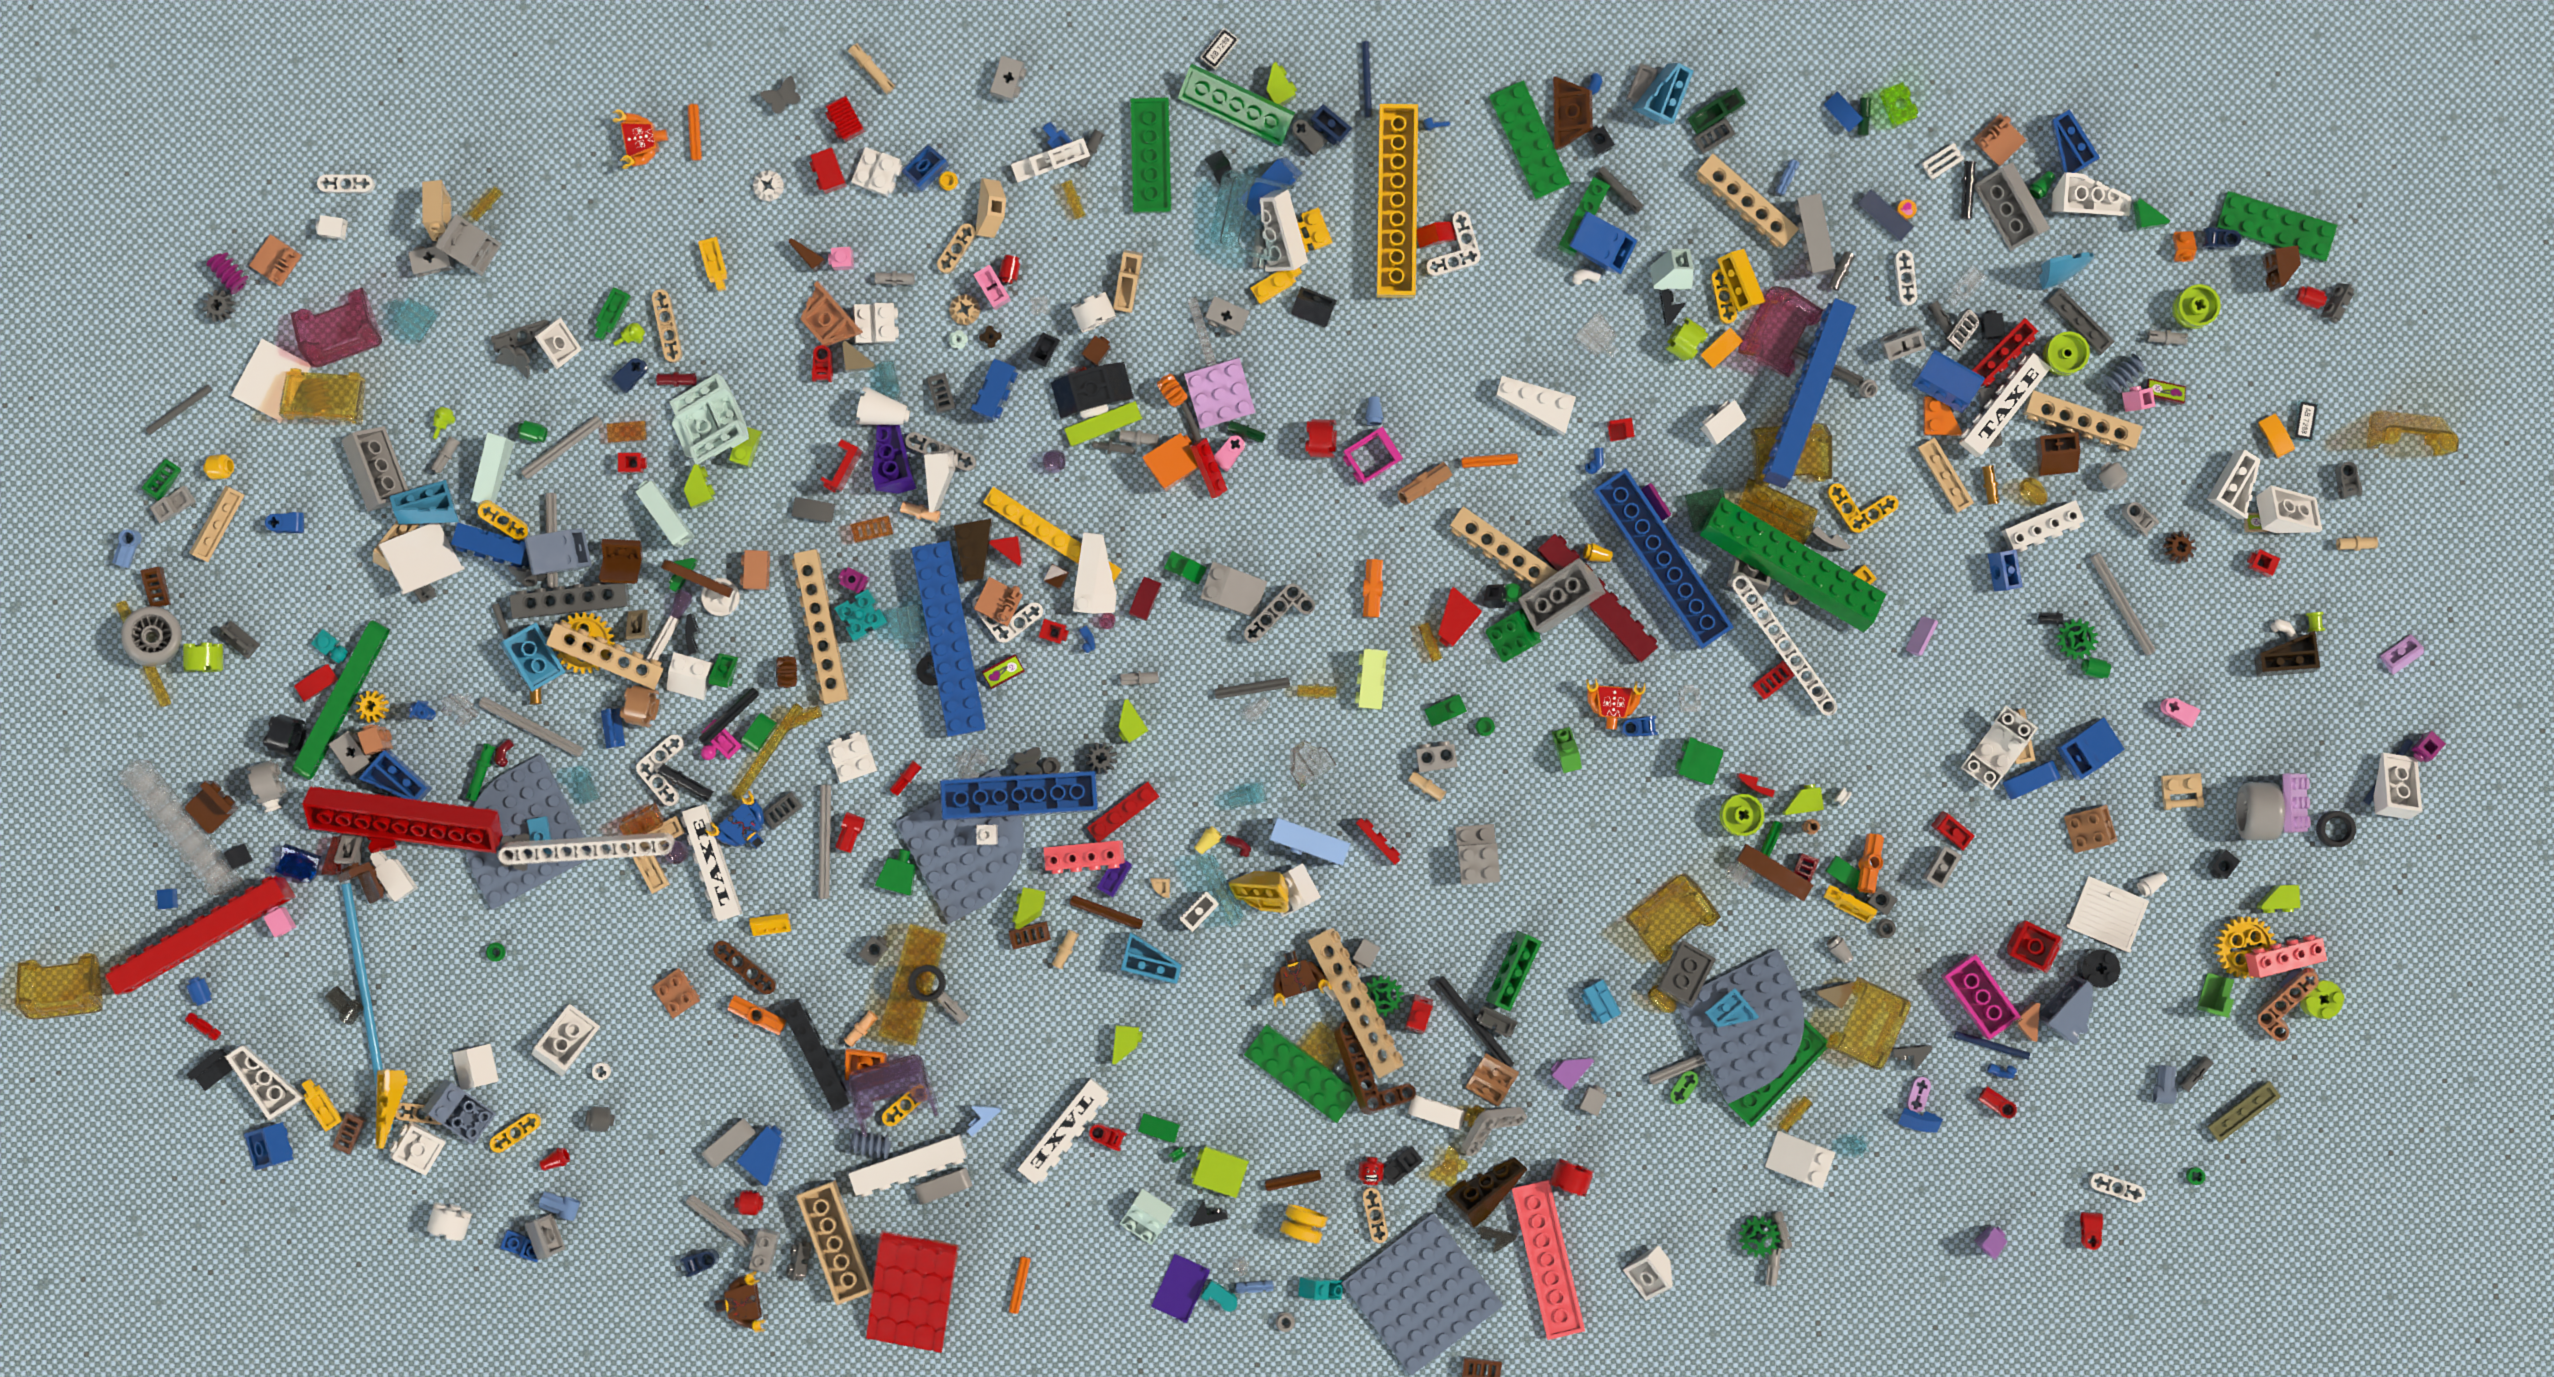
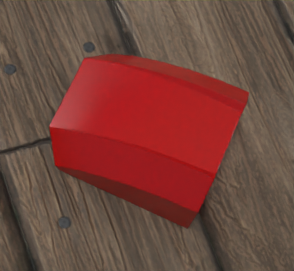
M2024 920L2016 926L2008 942L2007 952L2008 955L2047 974L2062 946L2063 938Z

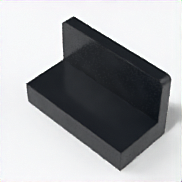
M1301 286L1291 314L1326 328L1337 300Z
M219 1049L186 1075L190 1080L196 1079L206 1091L231 1072L233 1067L225 1057L227 1054L223 1049Z

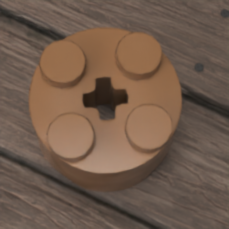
M636 685L632 688H627L624 696L626 702L620 711V717L624 718L626 723L650 728L652 724L649 723L651 720L655 721L659 709L660 699H656V694L659 695V691Z

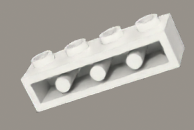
M2075 500L2001 532L2009 550L2016 549L2017 553L2027 550V545L2034 543V546L2046 542L2044 538L2051 536L2053 539L2063 535L2062 531L2069 528L2070 531L2080 528V523L2085 520Z

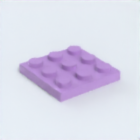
M1239 357L1184 373L1200 429L1255 413Z
M2283 774L2284 832H2308V828H2310L2311 822L2307 813V809L2310 808V799L2307 797L2310 781L2307 778V774Z

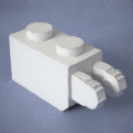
M381 851L370 855L372 863L376 867L377 881L383 884L386 889L385 894L391 901H401L418 889L399 860L388 859Z

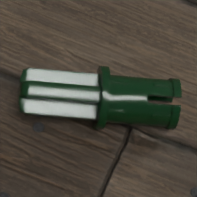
M1860 98L1859 114L1863 120L1858 124V136L1864 137L1869 135L1870 119L1872 118V115H1870L1872 98Z
M1233 420L1230 421L1227 432L1237 434L1243 437V439L1249 438L1263 443L1266 437L1264 432Z

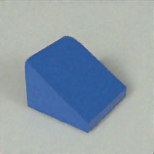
M177 889L157 890L158 909L178 908Z

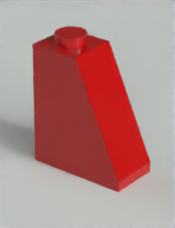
M1454 587L1449 592L1438 631L1439 641L1446 647L1449 645L1453 647L1483 612Z

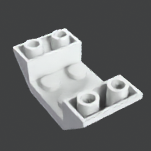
M2006 705L1974 752L1964 762L1961 769L1993 790L2022 753L2038 727Z

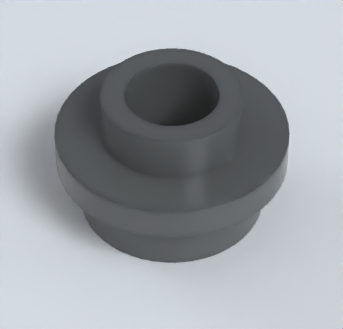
M1882 919L1877 923L1876 931L1880 937L1890 938L1894 935L1896 926L1893 921ZM1884 925H1888L1889 930L1887 932H1884L1882 930Z

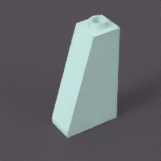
M487 433L471 498V501L477 502V507L484 500L496 502L515 443L507 438Z
M646 480L638 486L637 495L674 546L681 548L695 537L653 481L650 480L648 482Z

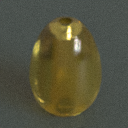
M2027 477L2020 483L2019 492L2025 500L2035 505H2044L2047 502L2048 494L2040 481Z
M1659 985L1653 986L1647 994L1650 1004L1661 1012H1674L1677 1007L1676 1000L1657 990Z

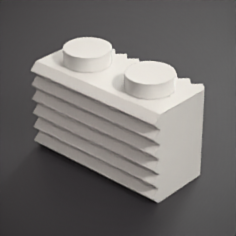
M1204 892L1202 897H1199V900H1196V903L1191 905L1188 911H1185L1180 920L1193 932L1220 903L1209 892Z

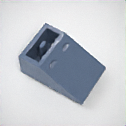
M584 528L524 537L532 575L577 571L592 566Z
M447 1079L442 1081L422 1109L423 1112L471 1145L476 1143L496 1115L491 1109Z

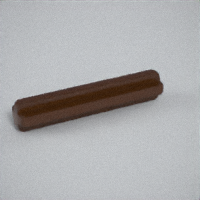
M1314 1170L1266 1180L1265 1188L1267 1191L1319 1181L1322 1177L1320 1170Z

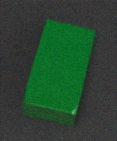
M1143 1113L1138 1132L1175 1143L1180 1123Z

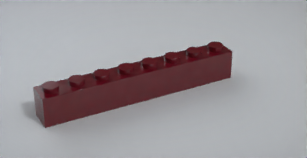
M1554 534L1537 549L1538 553L1548 564L1558 572L1580 558L1574 549L1570 550L1566 546L1567 541L1560 534L1558 536ZM1598 577L1601 585L1604 588L1606 584ZM1604 588L1606 593L1588 604V608L1639 663H1642L1658 648L1656 645L1657 640L1651 634L1647 635L1643 631L1645 627L1639 620L1634 621L1630 615L1632 613L1625 605L1621 607L1617 602L1619 600L1612 591L1609 593Z

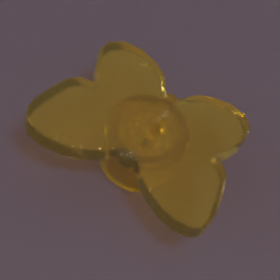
M1448 1146L1445 1152V1162L1441 1166L1432 1169L1429 1177L1437 1181L1444 1180L1448 1187H1453L1457 1182V1174L1465 1171L1468 1163L1464 1159H1459L1457 1151L1452 1146Z

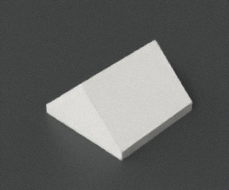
M561 317L535 333L536 340L556 369L560 368L582 350Z
M491 1044L452 1052L460 1089L474 1088L499 1081Z

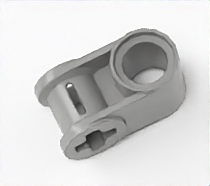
M2138 502L2128 503L2122 508L2123 517L2144 537H2147L2148 532L2160 523L2154 515L2149 513ZM2131 506L2136 509L2135 516H2132L2129 512Z

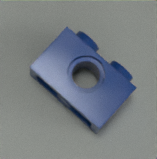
M2016 549L1988 554L1994 592L2023 587Z

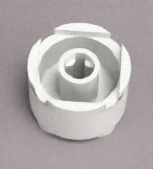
M1106 292L1097 295L1096 298L1094 295L1084 299L1083 304L1079 303L1071 307L1082 332L1093 330L1095 327L1104 325L1116 318L1115 311Z
M435 1202L427 1225V1231L436 1236L444 1235L446 1239L463 1240L472 1213L461 1210V1206L450 1204L447 1207L442 1203Z

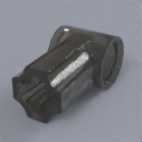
M338 986L330 990L325 996V999L339 1012V1019L344 1024H354L364 1010L363 1005L359 1001L350 999Z

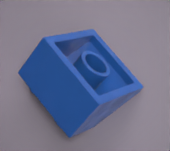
M283 1122L244 1134L255 1171L293 1160V1149L289 1145L288 1132Z

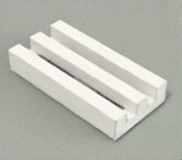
M1953 143L1921 165L1930 179L1933 180L1965 158L1963 155L1961 156L1959 149ZM1952 149L1953 153L1930 168L1927 166ZM1954 156L1958 158L1935 174L1931 172Z

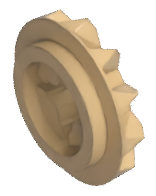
M967 294L957 296L952 300L949 308L952 319L961 325L972 324L980 314L978 301L973 296ZM961 303H963V305H965L966 307H970V309H968V317L966 314H964V312H959V310L962 309Z

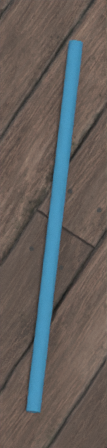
M351 883L343 884L341 887L377 1090V1071L383 1070L353 892Z

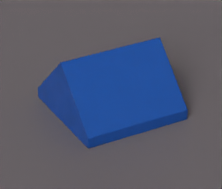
M927 145L902 169V173L923 192L949 167V164L944 157L930 145Z

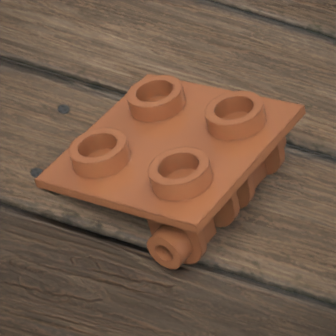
M2001 114L1973 139L1999 167L2027 141L2010 124L2011 119L2008 116L2003 117Z
M270 234L249 266L281 287L302 255Z
M989 577L974 610L1008 627L1023 594L1020 593L1018 586L1010 588Z
M680 968L652 986L672 1019L701 1001L699 999L700 995L692 989L694 986H690L689 983L691 981H687L688 979L684 971H681Z

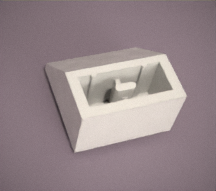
M1735 400L1731 403L1726 401L1717 409V415L1712 413L1702 422L1704 426L1700 429L1714 446L1747 420Z
M1303 863L1281 874L1288 887V911L1286 913L1280 912L1282 917L1321 898Z

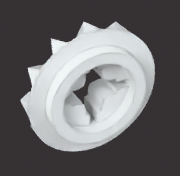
M770 170L761 171L758 176H755L753 189L761 200L773 201L782 194L784 183L777 173ZM772 180L771 185L775 190L768 188L764 191L765 186L762 181L768 183Z

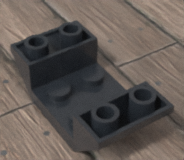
M1124 362L1097 366L1050 382L1060 419L1079 415V412L1114 402L1118 404L1134 399Z

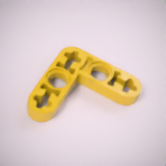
M1835 483L1827 490L1828 498L1848 529L1853 533L1864 531L1898 508L1897 498L1888 495L1860 512L1843 485ZM1833 487L1835 489H1840V497L1843 498L1845 496L1846 500H1843L1839 504H1837L1836 501H1839L1840 499L1837 495H1832V492L1834 491ZM1886 499L1894 502L1892 509L1890 507L1884 510L1880 509V507L1887 503ZM1844 503H1848L1852 507V511L1849 514L1842 511ZM1870 509L1877 510V519L1872 520L1869 518L1868 512ZM1864 514L1866 521L1860 524L1861 529L1853 528V520L1860 521L1863 519L1861 515Z

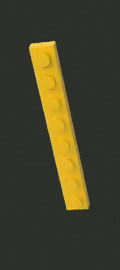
M995 487L991 489L983 501L985 505L1079 564L1082 543ZM1108 561L1114 583L1122 569Z

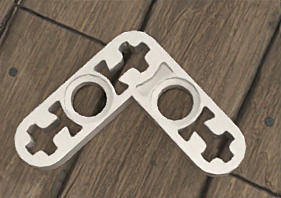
M1459 211L1455 213L1452 219L1460 251L1429 260L1426 271L1430 276L1444 275L1475 266L1479 262V248L1470 217L1466 212ZM1458 216L1466 218L1464 228L1469 227V230L1458 232V230L1462 229L1461 224L1456 223ZM1469 234L1472 237V241L1464 244L1461 241V236ZM1469 252L1477 256L1474 262L1467 259L1464 260L1465 265H1462L1461 254H1463V258L1468 257ZM1451 257L1457 258L1459 261L1458 266L1450 267L1448 259ZM1441 260H1445V267L1447 270H1444V266L1439 267L1438 272L1430 270V267H1432V263H1435L1436 265H1441Z
M980 595L976 596L973 599V608L975 607ZM1038 603L1027 605L1012 617L1008 627L1005 625L1000 626L1004 631H1009L1007 639H1000V631L998 629L996 631L993 630L1000 623L997 622L991 625L988 623L986 615L983 616L980 612L976 611L995 638L1002 643L1011 641L1038 621L1044 613L1042 606ZM1031 607H1039V615L1030 616L1029 618L1032 621L1028 623L1027 618L1022 613L1026 611L1028 615L1031 613ZM1018 617L1023 618L1025 621L1022 628H1016L1014 625V620Z
M679 735L669 736L640 760L636 766V770L662 803L667 806H674L679 802V793L665 777L659 774H654L648 780L647 777L650 775L646 771H641L643 769L642 764H649L650 767L648 769L651 773H654V771L658 772L663 763H667L684 748V740ZM672 739H674V740H678V739H679V742H678L679 747H678V748H677V747H672V748L670 749V751L672 752V754H670L669 751H668L666 748L663 747L665 744H666V747L671 746V745H672V741H671ZM659 750L665 752L666 757L663 761H658L655 758V754ZM656 777H660L663 780V785L660 788H655L653 785V780ZM668 786L669 789H666L669 794L674 793V801H666L667 795L664 792L662 794L659 792Z

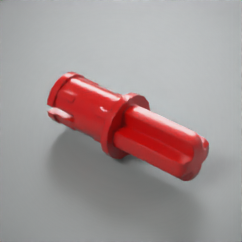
M912 760L906 770L900 773L901 776L892 785L890 791L898 796L908 783H912V779L922 767Z

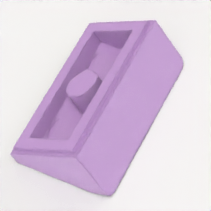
M1921 617L1906 647V651L1916 656L1922 655L1938 621L1928 617Z
M2410 634L2380 655V658L2394 675L2424 653V647Z

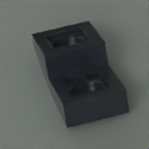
M690 613L686 618L685 637L689 654L693 656L700 653L694 638L695 634L700 633V629L694 614Z
M1410 1146L1384 1167L1383 1176L1393 1186L1419 1166L1423 1159Z

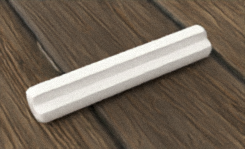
M672 615L668 617L646 660L650 661L651 658L659 659L679 623L678 618Z

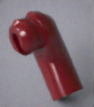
M509 738L495 750L494 761L500 767H505L508 764V760L505 758L506 752L515 746Z
M1231 835L1226 837V844L1241 848L1239 855L1249 857L1252 849L1243 839Z

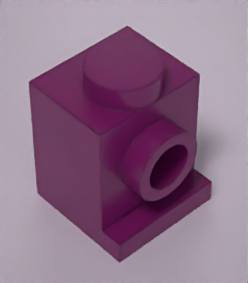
M850 567L847 570L843 569L838 577L841 580L839 584L858 594L864 591L870 580L869 577ZM851 576H854L856 579L854 583L849 582Z
M2433 731L2424 733L2411 750L2414 752L2413 756L2418 761L2428 762L2434 759L2446 743Z

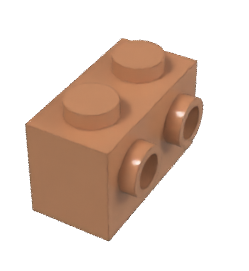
M745 550L744 555H741V566H744V574L740 576V584L746 590H769L770 552Z
M370 724L362 727L363 731L357 733L365 755H377L382 753L383 750L393 749L390 741L392 740V735L385 727Z

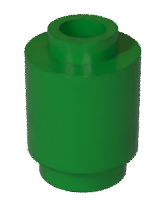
M525 420L519 424L517 433L520 434V439L544 443L548 428H545L544 425Z
M2088 656L2087 659H2083L2081 670L2084 675L2103 679L2109 677L2111 664L2107 663L2106 660Z

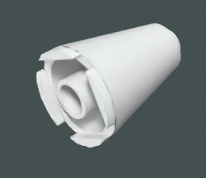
M864 386L862 391L866 393L860 397L856 415L860 419L856 420V424L903 425L904 421L908 422L910 411L907 410L906 405Z

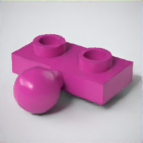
M714 719L701 733L703 734L717 719ZM724 728L710 741L711 745H706L701 749V756L705 760H712L716 756V750L718 749L729 760L743 746Z

